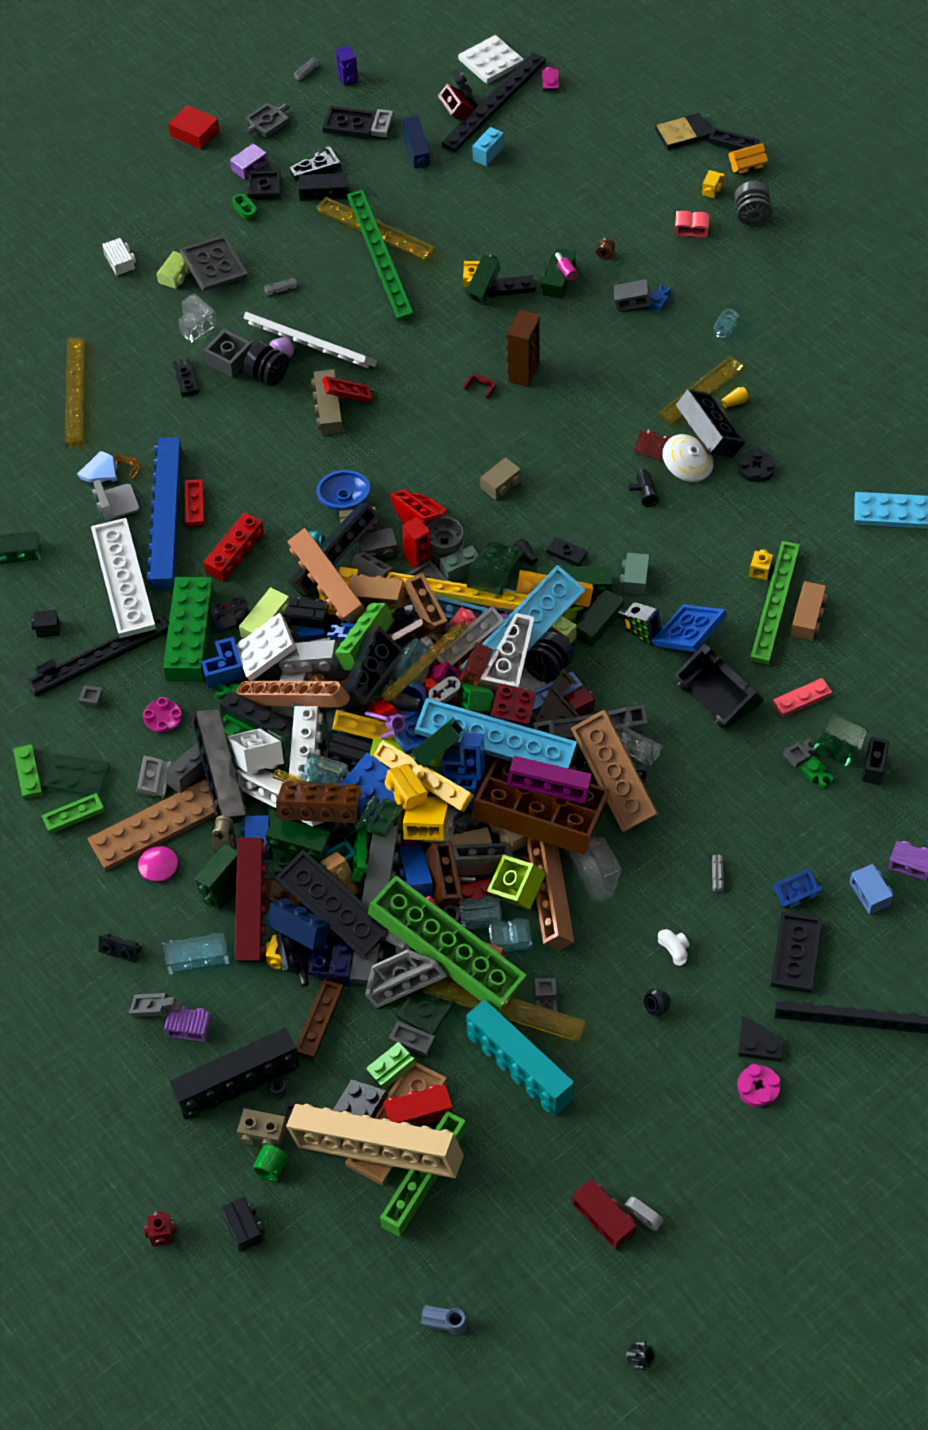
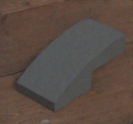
M556 978L535 979L537 1022H557Z

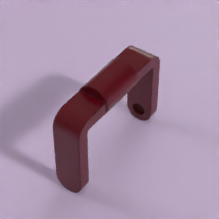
M471 374L463 386V389L467 390L473 380L491 386L485 398H489L496 388L494 381L476 374Z

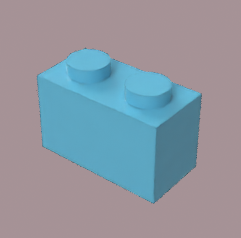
M490 127L472 146L473 161L487 166L504 148V133Z

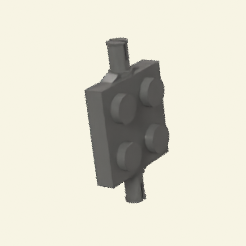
M266 103L245 117V123L250 126L244 130L245 134L249 136L253 132H258L267 138L290 122L289 117L283 113L289 109L288 104L285 103L281 107H275L270 103Z

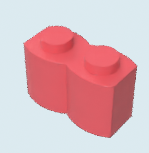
M677 211L675 235L680 237L693 236L696 238L708 237L710 214L705 212Z

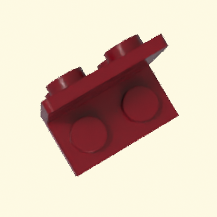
M499 683L490 717L529 725L536 692Z

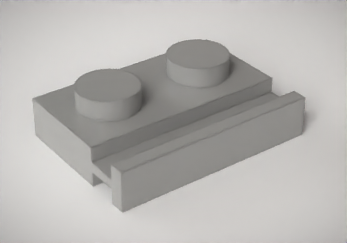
M144 756L136 792L151 796L158 795L164 798L167 787L165 769L171 765V761L164 762L162 759Z

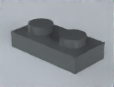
M397 1021L388 1040L393 1044L399 1042L405 1049L427 1057L435 1041V1036Z

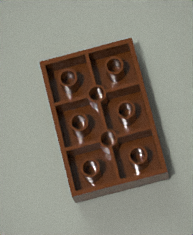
M496 757L474 799L471 818L585 855L606 808L610 790L589 783L585 804L508 786L507 780L512 762Z

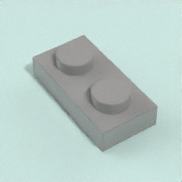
M377 109L371 128V136L387 137L393 119V111Z

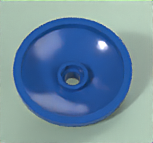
M352 470L335 471L324 476L319 481L316 488L317 497L324 506L330 509L350 510L367 500L370 495V483L359 472Z

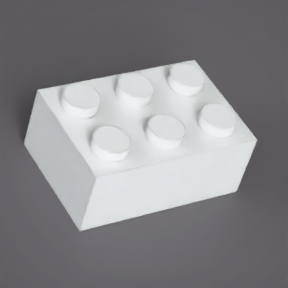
M259 728L228 736V748L233 755L232 763L244 771L253 774L259 772L260 769H274L278 765L284 764L281 741Z

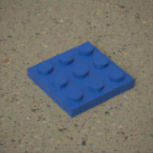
M683 604L651 641L657 647L696 652L728 614L725 609Z
M366 753L340 785L354 784L362 786V795L358 810L361 811L359 822L373 832L374 823L382 824L398 804L395 801L392 790H388L385 786V779L389 769L369 753Z

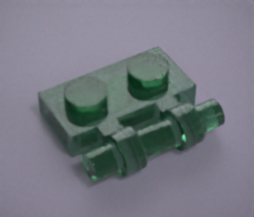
M373 796L364 805L365 809L363 812L358 814L354 827L360 830L363 825L367 824V832L385 838L401 814L403 807L401 804L398 805L396 802L386 798L380 804L378 803L379 798Z

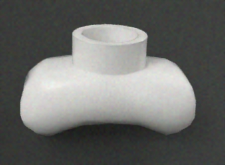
M661 930L658 933V943L667 948L673 957L674 964L678 966L683 965L688 957L686 948L690 946L687 938L683 933L675 935L671 930Z

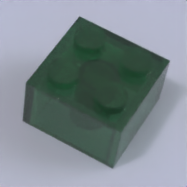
M831 714L821 729L813 750L848 767L860 750L868 730Z

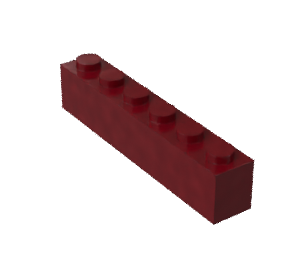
M237 838L235 961L262 962V957H265L266 946L262 945V936H266V924H263V916H266V904H263V896L267 894V885L263 883V875H267V863H264V855H267V843H264L262 838Z

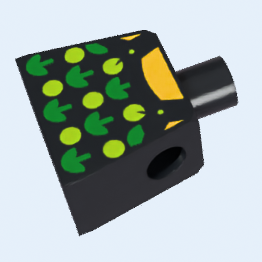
M635 602L629 609L621 608L619 610L618 618L625 620L626 631L642 641L653 645L651 640L661 630L659 609Z

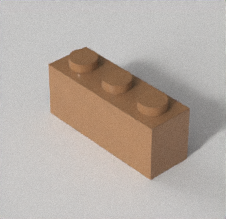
M421 573L407 579L405 590L420 619L423 618L434 626V632L429 634V636L443 631L447 627V619L424 574Z
M363 574L359 576L351 575L349 587L363 605L386 603L387 607L404 608L407 592L403 579L398 577L390 579L382 576L368 577Z
M803 582L792 624L791 636L813 641L814 634L819 633L821 623H818V619L823 617L824 608L821 607L822 604L826 605L828 594L825 593V585Z

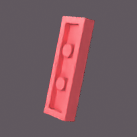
M821 678L773 699L772 704L783 718L831 697L832 691L824 679Z

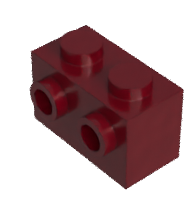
M448 83L438 95L443 105L450 112V115L455 119L464 120L474 109L462 91Z

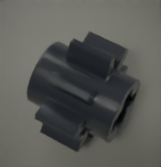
M637 1341L636 1344H630L631 1347L628 1348L626 1355L629 1365L635 1366V1370H645V1367H651L655 1359L652 1346L647 1345L646 1341Z

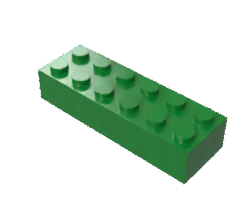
M175 577L163 665L166 681H204L201 661L206 660L211 623L209 609L213 607L214 598L212 577Z

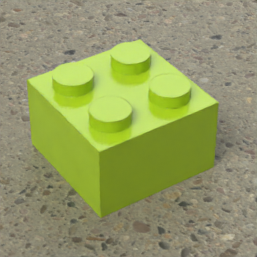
M503 855L487 892L499 900L530 910L546 872L532 863Z

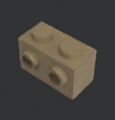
M244 1108L237 1129L238 1138L247 1145L255 1143L263 1146L268 1144L281 1148L287 1125L285 1116Z

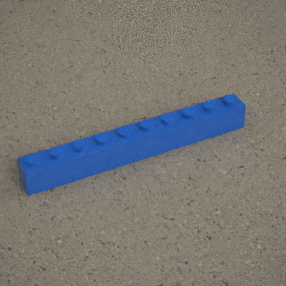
M179 437L158 438V445H155V456H157V459H154L156 473H153V481L156 483V486L152 487L155 500H152V511H154V514L151 515V525H153V529H150L152 543H149V553L152 555L148 558V566L151 568V572L147 573L148 583H151L152 590L174 589L182 452Z

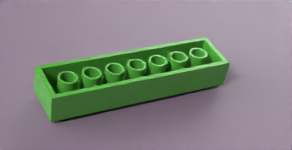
M395 875L370 903L368 915L419 954L436 960L450 978L481 1002L485 999L498 1012L505 1007L523 985L526 978L524 972Z

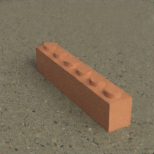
M305 528L287 541L291 546L289 551L295 558H300L298 563L304 570L308 569L310 573L307 575L312 582L319 584L317 587L319 592L323 596H328L326 601L332 609L336 607L338 610L336 615L342 622L346 620L347 623H354L362 616L366 608L311 534Z
M528 837L526 841L530 863L546 872L536 895L543 944L561 950L574 943V936L559 849L555 845Z

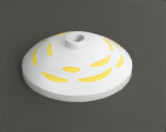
M679 434L671 437L664 445V462L676 477L687 482H699L707 478L713 469L712 454L706 451L704 444L696 437Z

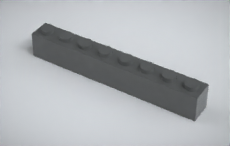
M374 823L368 859L369 866L362 902L368 908L375 897L396 875L394 866L399 862L397 846L402 843V833L399 832L398 826ZM386 936L364 959L354 952L350 973L351 984L367 986L372 965L384 960L385 949H382L383 941H386Z

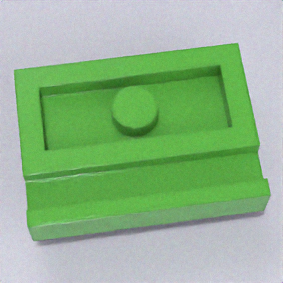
M398 1042L366 1069L385 1090L416 1065L417 1062Z

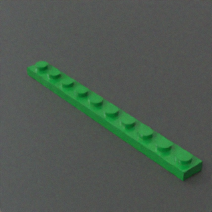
M363 189L347 194L397 321L414 317Z

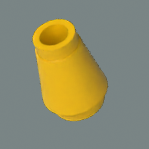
M737 387L722 399V403L725 408L746 403L749 395L744 387Z

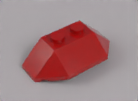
M406 489L390 493V499L398 518L403 523L418 517L427 526L431 521L444 517L448 513L446 508L430 497L418 493H410Z

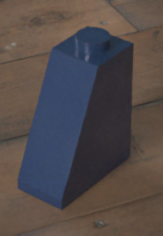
M419 115L403 118L404 143L414 168L430 165L429 150Z

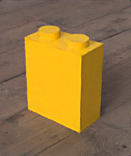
M427 796L425 804L407 810L403 820L404 839L444 841L450 817V804L439 797Z

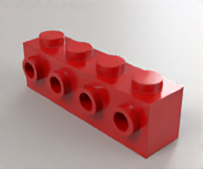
M244 512L203 562L205 574L222 582L227 577H230L235 567L241 564L248 551L250 552L253 549L257 540L262 538L264 534L262 520Z

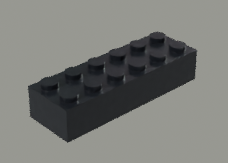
M285 1027L178 1076L169 1082L184 1119L194 1118L200 1112L208 1108L213 1109L223 1101L235 1099L239 1094L247 1090L252 1091L264 1082H270L273 1078L284 1073L293 1072L300 1066L298 1052Z

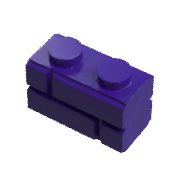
M350 46L337 49L335 51L337 75L343 85L357 82L358 71L355 53Z

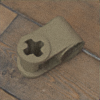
M219 816L215 820L216 828L212 831L211 835L212 849L220 850L224 844L234 849L235 834L233 821L227 816Z

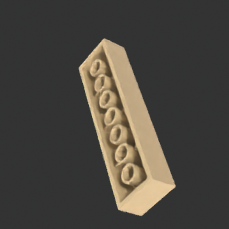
M295 1104L286 1125L298 1148L456 1178L464 1156L454 1133L451 1131L433 1130L428 1126H412L407 1122L396 1123L385 1118L381 1120L374 1119L368 1115L358 1116L347 1111H333L330 1108L320 1109L309 1104Z

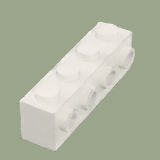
M318 706L294 707L289 781L305 784L307 782L316 783V779H319L317 761L321 759V751L318 749V746L322 742L320 725H323L324 718Z

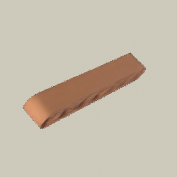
M245 681L237 688V693L259 706L291 707V703L294 702L303 706L342 707L350 699V695L337 681Z

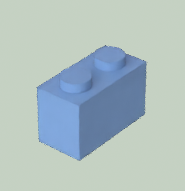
M873 864L851 873L849 883L869 915L891 906L893 891L890 886L885 884L882 873L876 870Z

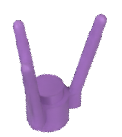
M365 712L367 716L386 721V727L391 732L381 735V739L397 736L398 732L402 731L405 727V716H401L398 713L386 717L372 712Z

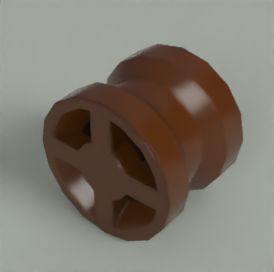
M602 238L596 250L597 256L602 259H610L615 249V242L609 238Z

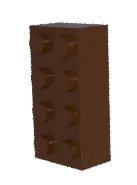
M520 310L518 315L514 316L512 327L508 328L506 338L508 339L506 346L508 351L506 360L508 363L507 374L509 375V382L529 387L540 364V315Z

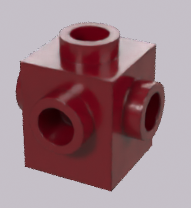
M156 1212L152 1216H147L144 1233L145 1238L150 1239L152 1247L174 1243L173 1233H177L175 1220H171L169 1213Z

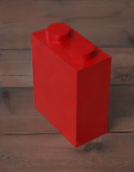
M188 105L168 123L170 136L198 149H202L220 131L218 118Z

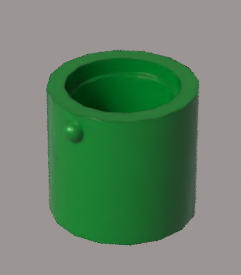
M263 1145L252 1167V1171L265 1180L276 1182L284 1168L288 1155L275 1146Z

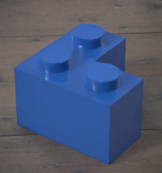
M234 638L216 641L218 657L201 661L208 689L217 687V684L225 685L245 679Z
M464 733L460 749L445 750L441 760L443 777L481 781L486 768L484 734Z

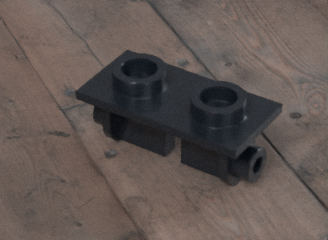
M109 933L107 935L103 934V936L99 935L98 952L136 963L137 953H140L142 945H139V942L129 940L122 942V938Z

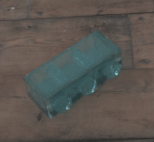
M211 933L203 937L194 936L186 940H172L169 943L163 944L168 974L229 964L224 933Z

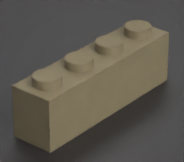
M334 369L315 371L311 384L312 390L316 389V392H313L314 402L318 403V405H314L316 416L319 415V418H316L317 429L321 428L322 435L343 433L338 396L326 394L322 382L325 376L335 378Z

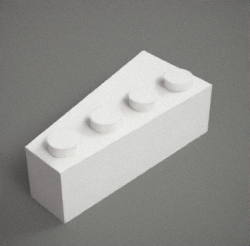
M518 613L514 615L501 643H499L493 658L480 679L481 687L497 691L498 684L500 683L519 688L535 617Z

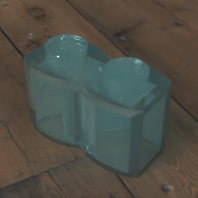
M517 918L511 922L497 920L489 924L490 944L502 947L503 953L532 949L529 920Z

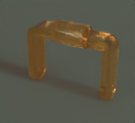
M118 453L113 457L115 463L121 460L135 465L129 473L130 478H133L141 467L139 460Z

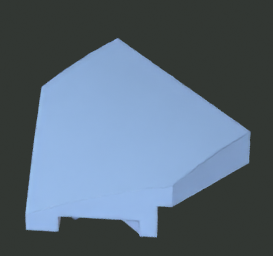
M100 451L77 475L81 480L90 483L100 480L101 484L107 480L113 482L117 480L116 469H118V466L113 456Z

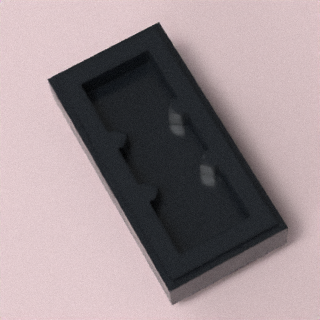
M555 537L546 549V553L575 566H580L587 555V550Z

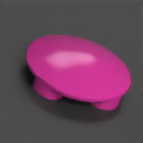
M160 697L157 701L147 706L143 712V718L149 729L163 733L169 732L179 725L182 713L176 703L165 697Z
M162 846L148 849L142 854L138 862L141 876L150 881L167 882L172 878L178 867L176 854L171 849Z

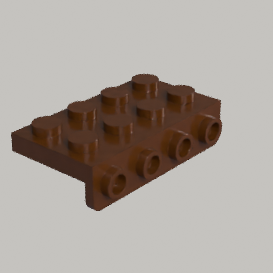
M287 781L282 783L276 800V817L280 820L355 823L362 795V786L354 784L342 786L334 783L322 785L314 782L302 784L295 781Z

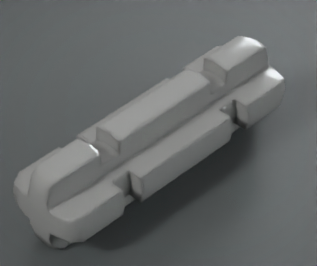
M312 58L294 73L295 79L298 81L302 80L319 66V60Z
M295 278L288 279L287 282L285 280L274 283L273 286L271 284L264 287L266 295L269 296L273 295V292L280 293L289 290L288 288H297V282Z
M715 854L712 856L713 891L722 892L724 888L723 856Z

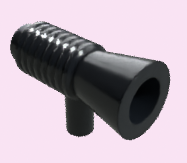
M646 469L639 470L637 473L638 484H629L628 490L641 491L642 505L653 507L658 504L659 497L654 490L651 474Z

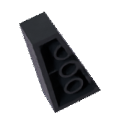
M379 625L367 631L344 686V689L350 695L348 704L354 710L368 702L405 653Z

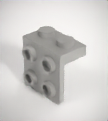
M100 480L93 482L95 488L92 490L95 500L98 499L99 502L96 504L99 513L103 512L106 521L136 513L140 510L130 484L103 490Z

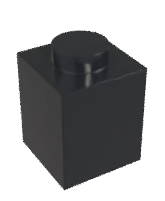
M57 610L34 612V619H31L32 630H35L37 637L60 635V620Z

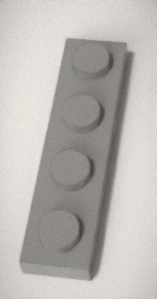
M491 606L434 655L441 664L449 662L451 665L455 664L505 620Z

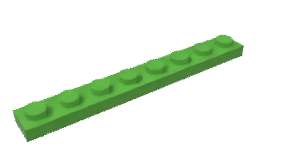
M786 541L781 542L750 661L769 665L800 544Z

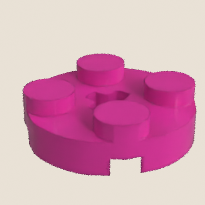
M757 1064L750 1065L738 1078L737 1089L742 1101L755 1108L773 1104L780 1092L779 1076L768 1067ZM754 1083H762V1086L765 1088L756 1090Z

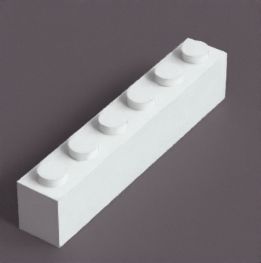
M243 769L237 770V783L243 792L276 808V800L281 785L288 780L265 769H260L259 772L253 774ZM302 821L310 826L323 823L320 821Z

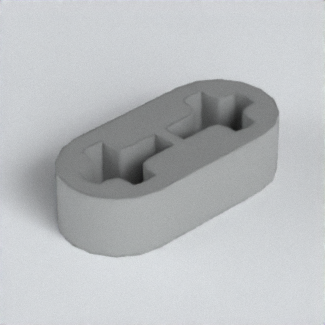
M453 676L447 677L429 690L428 699L442 703L448 702L460 692L461 683L459 679ZM449 684H450L451 686L455 685V688H453V687L448 688V685H449Z
M630 1197L624 1205L625 1210L653 1231H657L664 1222L658 1213L635 1197Z

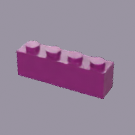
M513 756L507 785L585 804L591 774Z

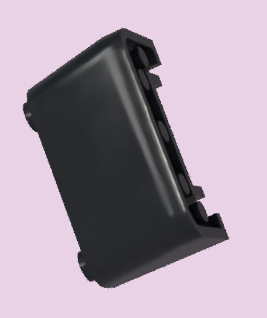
M705 643L673 675L678 680L675 684L682 691L687 689L716 717L714 721L721 728L723 726L728 728L764 701L747 682Z

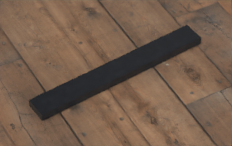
M159 615L153 618L156 629L119 638L118 635L28 679L27 683L35 697L168 633V625L162 616Z

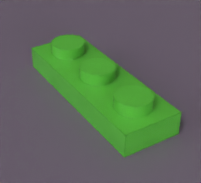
M32 744L14 748L13 752L23 799L42 796Z
M97 793L46 813L42 815L49 834H52L105 811Z

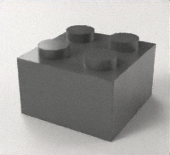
M223 329L203 350L205 364L233 378L243 368L245 357L252 347V343Z

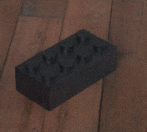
M687 389L676 403L680 414L685 417L689 427L695 431L697 438L704 444L708 453L734 457L746 441L711 393Z

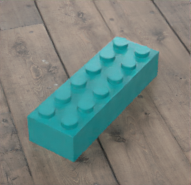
M485 999L466 1015L468 1038L473 1043L477 1042L488 1057L492 1056L500 1069L503 1071L507 1070L516 1084L524 1086L527 1094L533 1099L536 1098L546 1112H551L554 1116H557L574 1100V1082Z

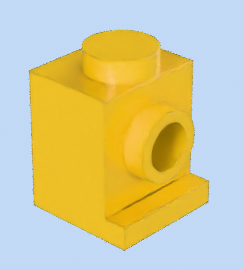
M709 170L703 182L702 195L715 198L717 192H720L724 186L725 174Z
M464 261V288H468L480 261Z
M767 550L755 551L750 565L749 577L767 580L773 554H770Z

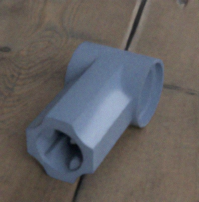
M425 1305L422 1312L421 1326L449 1331L453 1335H460L465 1332L467 1322L461 1309L453 1308L448 1310ZM455 1318L462 1320L458 1325H452L451 1321Z

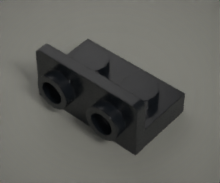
M237 597L229 603H218L209 609L216 631L241 624L249 614V605L245 598Z

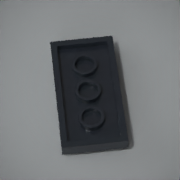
M781 911L771 987L812 993L822 923L821 917Z

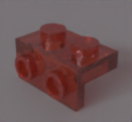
M646 430V432L640 431L634 452L664 461L663 448L671 437L666 435L659 437L650 430Z

